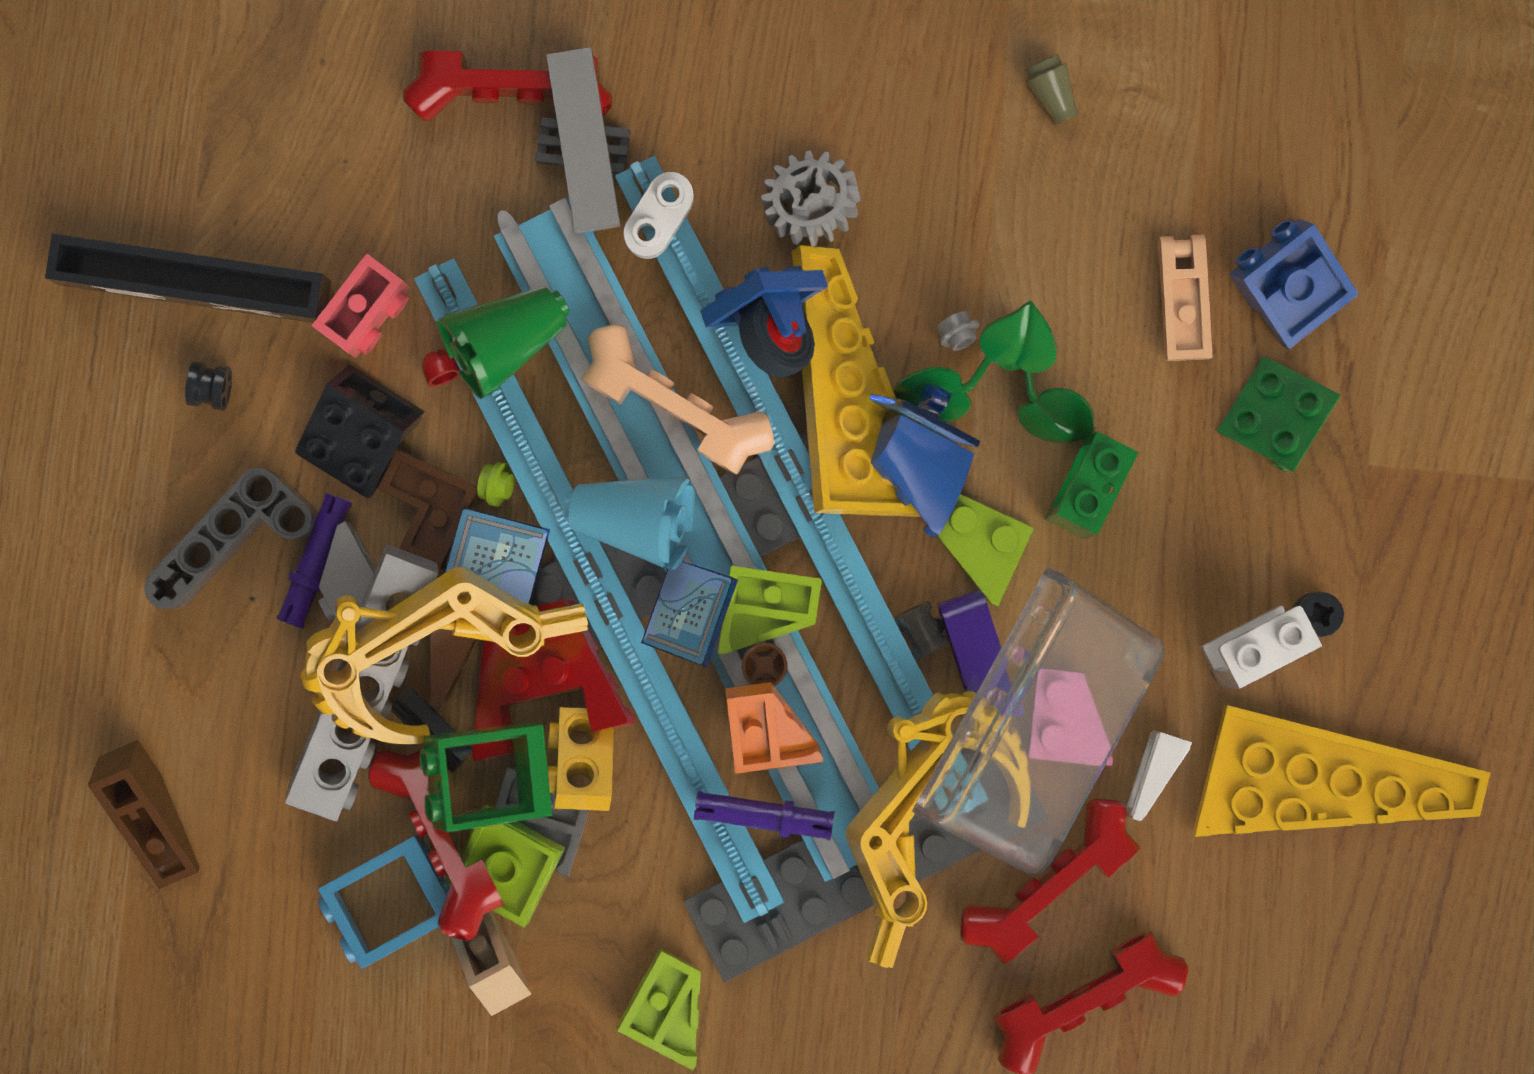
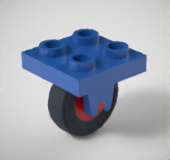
M794 266L782 271L771 272L769 267H761L745 274V281L738 286L726 288L715 295L716 300L700 310L705 327L738 326L741 343L754 364L770 376L783 378L805 368L813 357L815 347L813 332L803 314L801 304L827 288L828 284L823 270L803 271L801 266Z

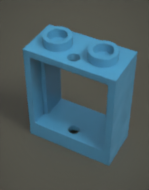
M418 834L318 889L322 896L318 899V904L323 915L329 923L335 921L343 935L339 942L345 956L351 963L357 961L361 969L438 928L437 922L450 887L446 885L447 881L444 876L439 878L428 856L430 850L423 837L420 838ZM404 855L436 915L370 950L338 891Z

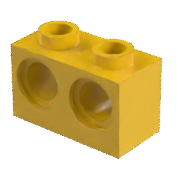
M560 707L558 723H549L548 750H557L556 766H548L550 793H555L554 809L609 811L612 798L614 729L603 732H591L588 713L585 708ZM576 731H583L589 734L592 740L587 744H577L570 739L569 735ZM573 774H583L589 778L591 783L586 787L578 788L571 785L567 778Z

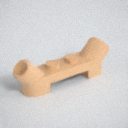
M616 324L593 330L587 338L592 363L580 379L581 381L619 405L623 403L631 390L705 435L704 440L697 449L698 453L724 469L737 475L748 456L771 451L774 446L773 433L769 417L766 413L757 411L719 420L710 414L714 407L700 397L690 393L686 400L671 391L675 383L653 369H651L648 375L637 370L628 331L623 326Z

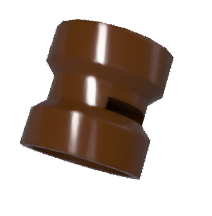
M762 642L753 645L746 651L742 658L741 668L744 677L750 684L771 682L775 687L785 677L788 663L785 654L779 647L772 643Z

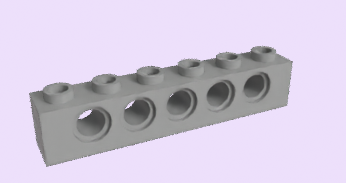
M386 544L360 607L390 610L391 608L387 605L386 601L392 594L401 592L411 596L437 579V563ZM360 616L359 620L355 623V632L375 620V618ZM420 639L411 645L417 646ZM409 645L359 672V677L370 676L378 682L376 689L363 693L371 707L387 719L392 703L386 700L392 686L400 688L405 678L409 662L403 659ZM339 659L334 671L343 669L348 662ZM318 710L287 786L285 804L337 822L342 808L351 809L359 788V784L353 783L359 767L367 769L376 744L370 742L371 738H364L354 733L340 731L336 724L332 722V714L325 715ZM327 759H337L345 767L339 773L329 774L324 772L320 765Z

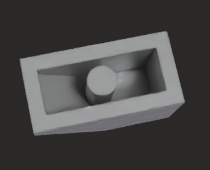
M346 521L336 527L319 589L324 596L319 600V604L330 623L337 616L335 603L340 597L344 595L353 596L357 599L359 607L361 606L376 569L352 523ZM392 595L387 599V605L395 602Z

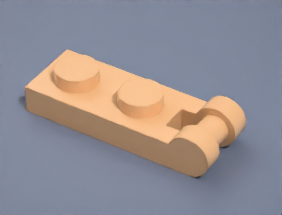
M1190 235L1188 240H1174L1173 236H1159L1157 253L1160 264L1165 361L1211 359L1213 356L1205 235ZM1176 258H1190L1191 269H1176Z

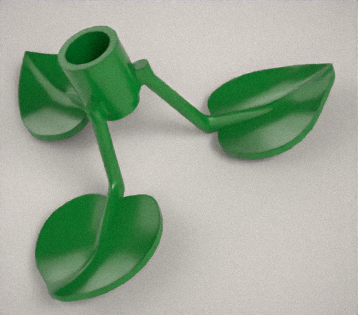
M1028 301L1014 312L992 321L983 329L979 342L980 348L986 356L969 381L962 383L960 375L953 369L929 367L905 376L896 383L893 390L896 398L918 415L938 422L954 421L962 418L970 410L971 399L967 392L975 388L993 361L1005 370H1024L1026 394L1031 401L1022 404L1018 408L1017 416L1022 426L1029 433L1042 440L1068 443L1085 439L1095 433L1096 430L1092 407L1079 393L1064 388H1050L1044 390L1040 395L1035 391L1033 373L1043 372L1054 364L1057 346L1049 324L1032 301Z

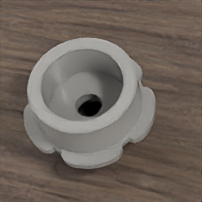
M967 311L951 315L936 328L941 337L939 344L943 345V347H951L953 351L968 347L977 339L975 333L976 329L980 326L979 322L972 320Z

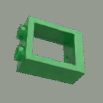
M1098 431L1085 438L1044 519L1083 539L1097 536L1139 452Z
M523 722L424 736L425 748L420 750L419 758L422 773L424 776H428L429 794L425 795L424 808L426 817L429 822H432L433 828L444 832H453L552 816L543 724ZM512 739L519 803L452 813L445 748Z

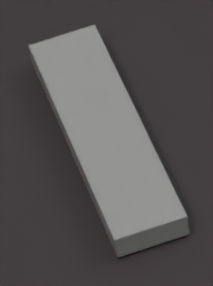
M588 47L546 54L575 233L580 234L621 227L592 49Z

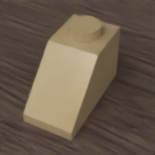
M493 911L483 915L474 939L463 941L452 937L469 988L491 1016L532 994L521 964Z

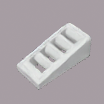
M1155 730L1150 732L1126 806V816L1142 821L1190 750L1192 742Z

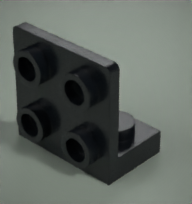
M349 364L326 384L295 449V453L365 498H370L376 492L400 442L418 426L425 411Z

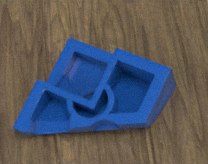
M901 414L882 423L871 464L882 478L892 483L897 497L904 506L912 504L927 523L923 528L926 534L935 537L941 533L953 511L967 478L974 453Z

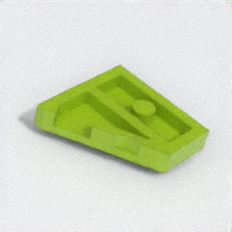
M960 494L944 528L936 537L949 550L964 572L981 589L988 602L998 607L1034 528Z
M731 565L729 575L731 583L726 595L718 653L727 654L815 625L822 579Z
M659 947L617 1023V1031L694 1070L697 1064L695 1052L696 1032L699 1023L698 995L700 994L701 971L699 968Z

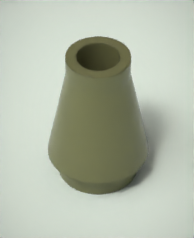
M1058 54L1025 69L1029 77L1026 83L1049 113L1054 125L1079 114L1075 105L1067 62L1062 64Z

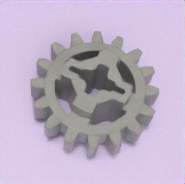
M811 150L806 151L804 160L800 162L793 155L788 156L790 166L785 169L782 166L776 165L774 171L777 179H765L764 182L767 194L761 195V199L766 210L765 215L769 225H775L780 238L790 232L792 242L795 245H798L803 237H808L811 246H816L818 236L822 235L829 242L834 241L833 230L838 228L847 232L849 227L846 217L857 218L858 216L856 203L861 201V196L854 172H847L843 159H839L832 164L829 152H824L819 160H815ZM830 181L837 185L840 189V194L836 193L834 186L829 185ZM783 203L787 204L788 210L793 211L792 216L783 209Z

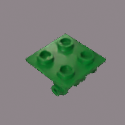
M1263 356L1217 432L1271 460V465L1283 472L1287 470L1295 472L1341 395Z

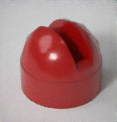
M439 349L436 353L431 351L423 358L422 371L429 387L447 384L460 376L458 373L460 368L455 358L450 359L447 351L444 349Z

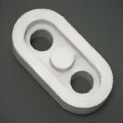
M666 172L657 176L651 182L628 219L624 228V239L628 249L635 256L651 259L661 255L691 210L694 202L693 189L690 182L683 175L675 172ZM673 187L679 191V197L676 201L666 202L662 198V193L666 188ZM644 226H650L655 230V236L650 241H643L638 237L639 230Z

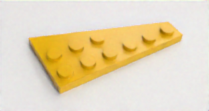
M800 245L792 250L793 267L801 266L803 271L823 270L828 284L827 288L801 304L803 314L812 329L815 342L813 357L806 367L802 369L814 513L921 517L912 504L904 506L897 497L892 483L882 478L871 464L882 423L898 416L872 401L895 406L899 405L884 366L878 367L870 346L875 343L869 327L863 328L855 306L858 297L840 249Z
M1224 705L1192 836L1201 837L1218 834H1243L1260 831L1354 826L1357 824L1479 817L1491 772Z

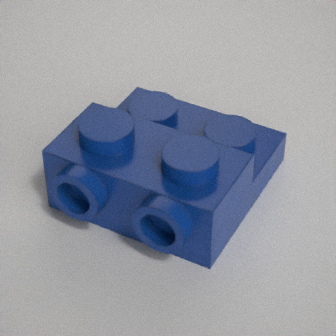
M1288 219L1279 223L1270 233L1273 239L1261 249L1259 247H1252L1242 252L1235 260L1238 267L1229 273L1250 307L1260 312L1281 346L1287 349L1292 348L1359 295L1316 226L1301 219L1296 221Z

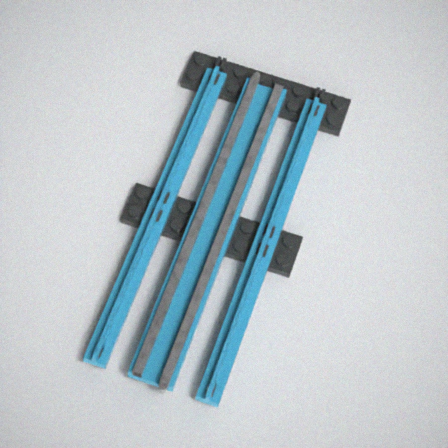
M655 156L641 163L637 161L630 165L631 168L615 176L632 212L643 197L634 179H637L645 194L650 185L645 174H647L650 182H652L663 173ZM671 187L663 191L662 198L666 202L677 200ZM563 198L549 206L550 210L519 226L508 212L501 210L498 213V224L501 232L494 235V238L521 291L526 292L540 287L548 288L551 293L557 290L569 308L570 314L565 317L567 326L548 344L618 480L628 481L669 477L690 479L688 485H693L695 491L694 522L692 532L684 531L680 541V545L688 546L682 562L727 578L730 575L731 565L767 571L761 557L801 538L892 716H901L909 719L921 713L923 707L933 694L841 517L844 514L814 513L807 433L799 436L768 374L759 369L748 357L741 343L739 327H705L700 310L716 300L715 295L724 289L687 217L666 250L656 258L737 416L757 411L766 413L769 417L775 442L771 451L758 453L759 457L744 464L737 475L729 472L719 477L711 460L698 453L697 449L701 441L695 429L630 390L623 403L619 405L580 380L592 363L587 340L590 333L595 329L616 324L623 326L628 331L637 370L645 375H648L651 369L665 377L667 375L593 231L580 234L575 233L570 199ZM644 226L641 228L647 241L654 238L655 230L652 227ZM454 258L439 266L435 264L428 268V272L414 278L435 321H438L444 314L479 305ZM444 276H446L455 296L457 297L456 299H454L445 279L443 278ZM434 282L436 283V285H437V287H438V289H439V291H440V293H441V295H442V297H443V299H444V301H445L446 304H444V302H443V300H442V298H441V296H440V294H439V292H438V290H437V288H436ZM515 374L491 395L479 399L473 393L541 528L547 531L546 538L558 559L537 571L529 599L531 605L539 606L561 599H571L575 605L584 604L588 621L587 628L595 643L600 641L721 878V881L684 899L683 902L724 983L873 906L872 898L847 843L845 834L849 823L873 797L879 787L799 631L797 630L763 642L774 644L785 654L788 663L787 673L775 688L819 743L823 762L767 770L784 803L785 800L794 801V806L829 812L835 811L830 841L823 838L801 835L803 839L763 859L747 827L706 820H694L698 790L730 796L655 647L644 642L646 630L640 619L654 612L668 569L570 528L568 519L563 517V503L566 494L574 490ZM725 598L707 653L725 688L752 685L744 677L741 666L742 658L753 645L727 654L718 653ZM914 739L907 743L910 751L914 749L920 740ZM960 750L909 821V833L914 834L916 880L920 882L1045 817L1028 781L1026 811L1021 827L1005 820L1008 805L1007 790L1003 777L995 764L981 752L971 751L964 755L962 750Z

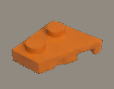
M771 682L725 688L735 774L823 762L819 743Z

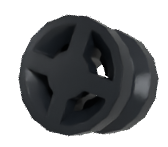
M193 361L188 371L185 386L186 404L195 407L202 403L210 404L213 409L224 411L229 403L232 388L231 367L220 365L216 369L207 368L202 362Z
M1312 592L1304 594L1293 606V608L1296 606L1303 608L1317 637L1332 635L1343 623L1344 611L1342 604L1330 593Z

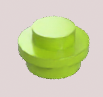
M500 461L494 465L486 464L480 473L477 485L478 496L480 499L487 500V503L491 506L499 507L513 493L515 476L513 473H510L509 465Z

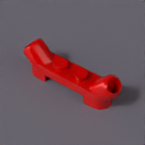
M448 50L421 52L419 54V76L403 90V101L422 121H432L457 96H472V101L477 103L499 102V97H517L516 101L522 104L543 103V98H553L549 71L466 69V59L462 51ZM593 56L597 77L598 58ZM597 81L604 117L612 107L613 96Z
M383 749L376 753L369 768L368 780L372 788L412 800L416 810L408 813L419 837L421 838L428 834L435 847L434 850L428 852V856L439 878L448 874L452 882L437 925L442 933L463 941L474 939L483 915L503 906L504 903L483 861L480 860L465 867L449 832L433 828L432 822L428 821L425 814L424 799L425 795L429 794L428 776L423 775L420 766L419 756L421 749L408 756Z
M1092 799L1086 806L1084 843L1074 851L1068 847L1055 856L1049 863L1052 870L1039 881L1034 876L1020 886L1014 893L1018 899L1008 908L968 905L964 908L961 916L960 937L965 945L989 947L1002 964L1010 962L1039 938L1028 925V922L1096 865L1102 874L1109 878L1138 852L1140 846L1125 830L1127 807L1124 803L1109 799Z
M1145 932L1109 950L1117 964L1116 968L1044 1007L1039 1008L1031 993L1009 1004L993 1016L1004 1037L997 1058L1000 1065L1007 1070L1019 1074L1035 1073L1047 1034L1059 1028L1062 1032H1067L1078 1027L1086 1021L1084 1014L1099 1006L1102 1011L1117 1006L1126 999L1124 993L1136 986L1171 997L1179 995L1184 989L1189 969L1185 959L1163 952L1153 932Z

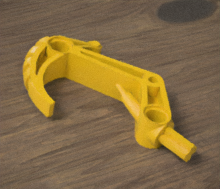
M456 567L450 569L388 611L359 607L357 599L350 595H344L337 599L335 603L337 616L330 627L315 633L306 642L308 650L305 655V668L301 672L300 678L305 689L315 692L312 697L314 705L322 714H332V722L344 729L351 727L352 733L364 738L380 740L381 742L424 743V736H430L428 724L420 726L404 725L391 721L375 711L361 691L359 683L360 671L438 629L452 630V635L496 642L512 655L527 657L534 654L541 646H544L545 638L588 630L587 616L583 603L539 612L537 605L527 604L474 572L463 567ZM360 616L375 618V620L355 632V623L359 620ZM519 623L530 625L528 631L522 635L514 636L509 634L510 630ZM333 659H343L348 662L343 669L338 671H331L325 668V665Z
M973 691L963 694L950 693L946 695L936 693L927 701L921 713L909 719L896 716L889 721L887 732L890 737L897 740L898 767L849 823L846 829V840L872 898L875 909L874 914L880 917L866 959L879 966L893 968L906 926L913 927L915 923L923 918L927 910L926 895L915 878L914 834L909 833V821L961 748L981 752L995 764L1003 777L1007 790L1008 805L1005 820L1022 827L1028 790L1024 755L1022 749L1016 746L1018 737L1015 730L1011 726H1006L1007 720L1005 715L995 705L986 706L984 698ZM962 715V727L956 734L952 735L950 730L951 723L956 716ZM914 739L920 740L907 756L906 743ZM906 891L907 895L904 904L900 908L894 909L893 904L896 896L900 892Z

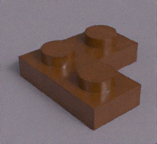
M397 449L377 490L418 508L399 549L436 562L438 568L442 569L454 544L462 512L465 509L470 510L478 494L477 486Z

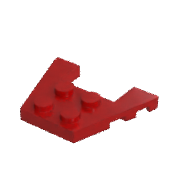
M561 599L537 607L540 612L575 605V603L571 599ZM519 623L510 630L509 634L514 636L522 635L528 631L530 625ZM589 630L545 638L544 646H541L534 654L527 657H517L510 654L496 642L484 640L475 729L512 724L509 706L583 688L591 732H603L636 723L630 708L624 706L616 691L619 687L613 675L606 672L597 655L598 647ZM507 739L473 744V761H484L513 754V740Z

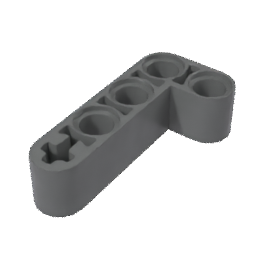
M263 468L249 469L148 576L144 587L146 598L157 608L178 609L186 606L264 522L283 538L301 541L309 538L318 516L317 511L280 475ZM267 477L272 484V492L269 498L259 502L254 498L252 488L259 478ZM299 507L305 514V524L299 531L291 532L286 527L285 517L292 508ZM235 510L240 515L241 526L237 532L228 535L222 528V518L227 512ZM200 543H204L210 551V560L202 568L196 567L191 559L192 550ZM184 572L194 576L193 580L192 578L181 577L179 579V577ZM165 580H178L173 586L174 591L177 593L175 597L163 596L167 590L163 585Z

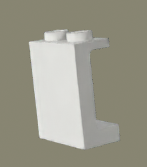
M1277 606L1200 646L1219 685L1221 687L1240 689L1322 647V644L1302 607L1296 606L1285 612L1283 606Z

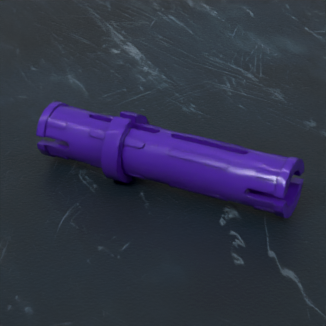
M328 493L324 495L325 498L296 572L291 571L288 580L292 582L279 615L277 614L276 617L280 621L302 629L305 627V621L317 591L321 592L319 585L336 527L345 521L348 511L353 504Z
M698 790L694 820H706L780 832V837L789 838L791 833L823 838L830 841L835 811L829 812L794 806V801L785 800L783 805L705 793Z

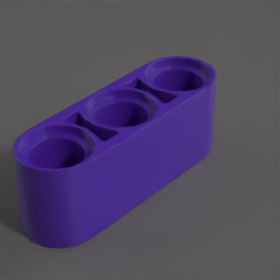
M981 589L939 602V613L945 626L944 629L964 691H973L980 694L984 698L986 706L995 705L1006 718L1021 714L1013 682Z

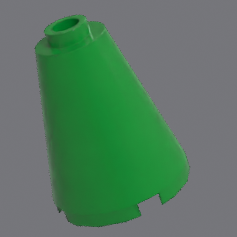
M540 287L444 314L443 317L436 321V326L450 359L455 357L462 370L458 371L461 378L469 389L479 399L493 394L567 326L565 317L570 312L564 298L557 290L551 293L548 288Z

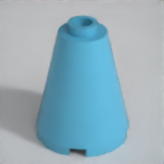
M683 477L578 484L573 492H568L565 496L563 517L568 519L570 528L662 568L675 570L680 566L688 546L680 545V541L684 531L692 532L695 491L693 485H688L690 479Z

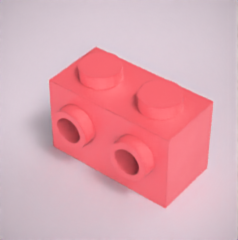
M366 253L311 326L354 358H357L361 352L366 355L381 338L382 333L378 329L388 316L394 319L406 306L409 297L405 294L410 287Z

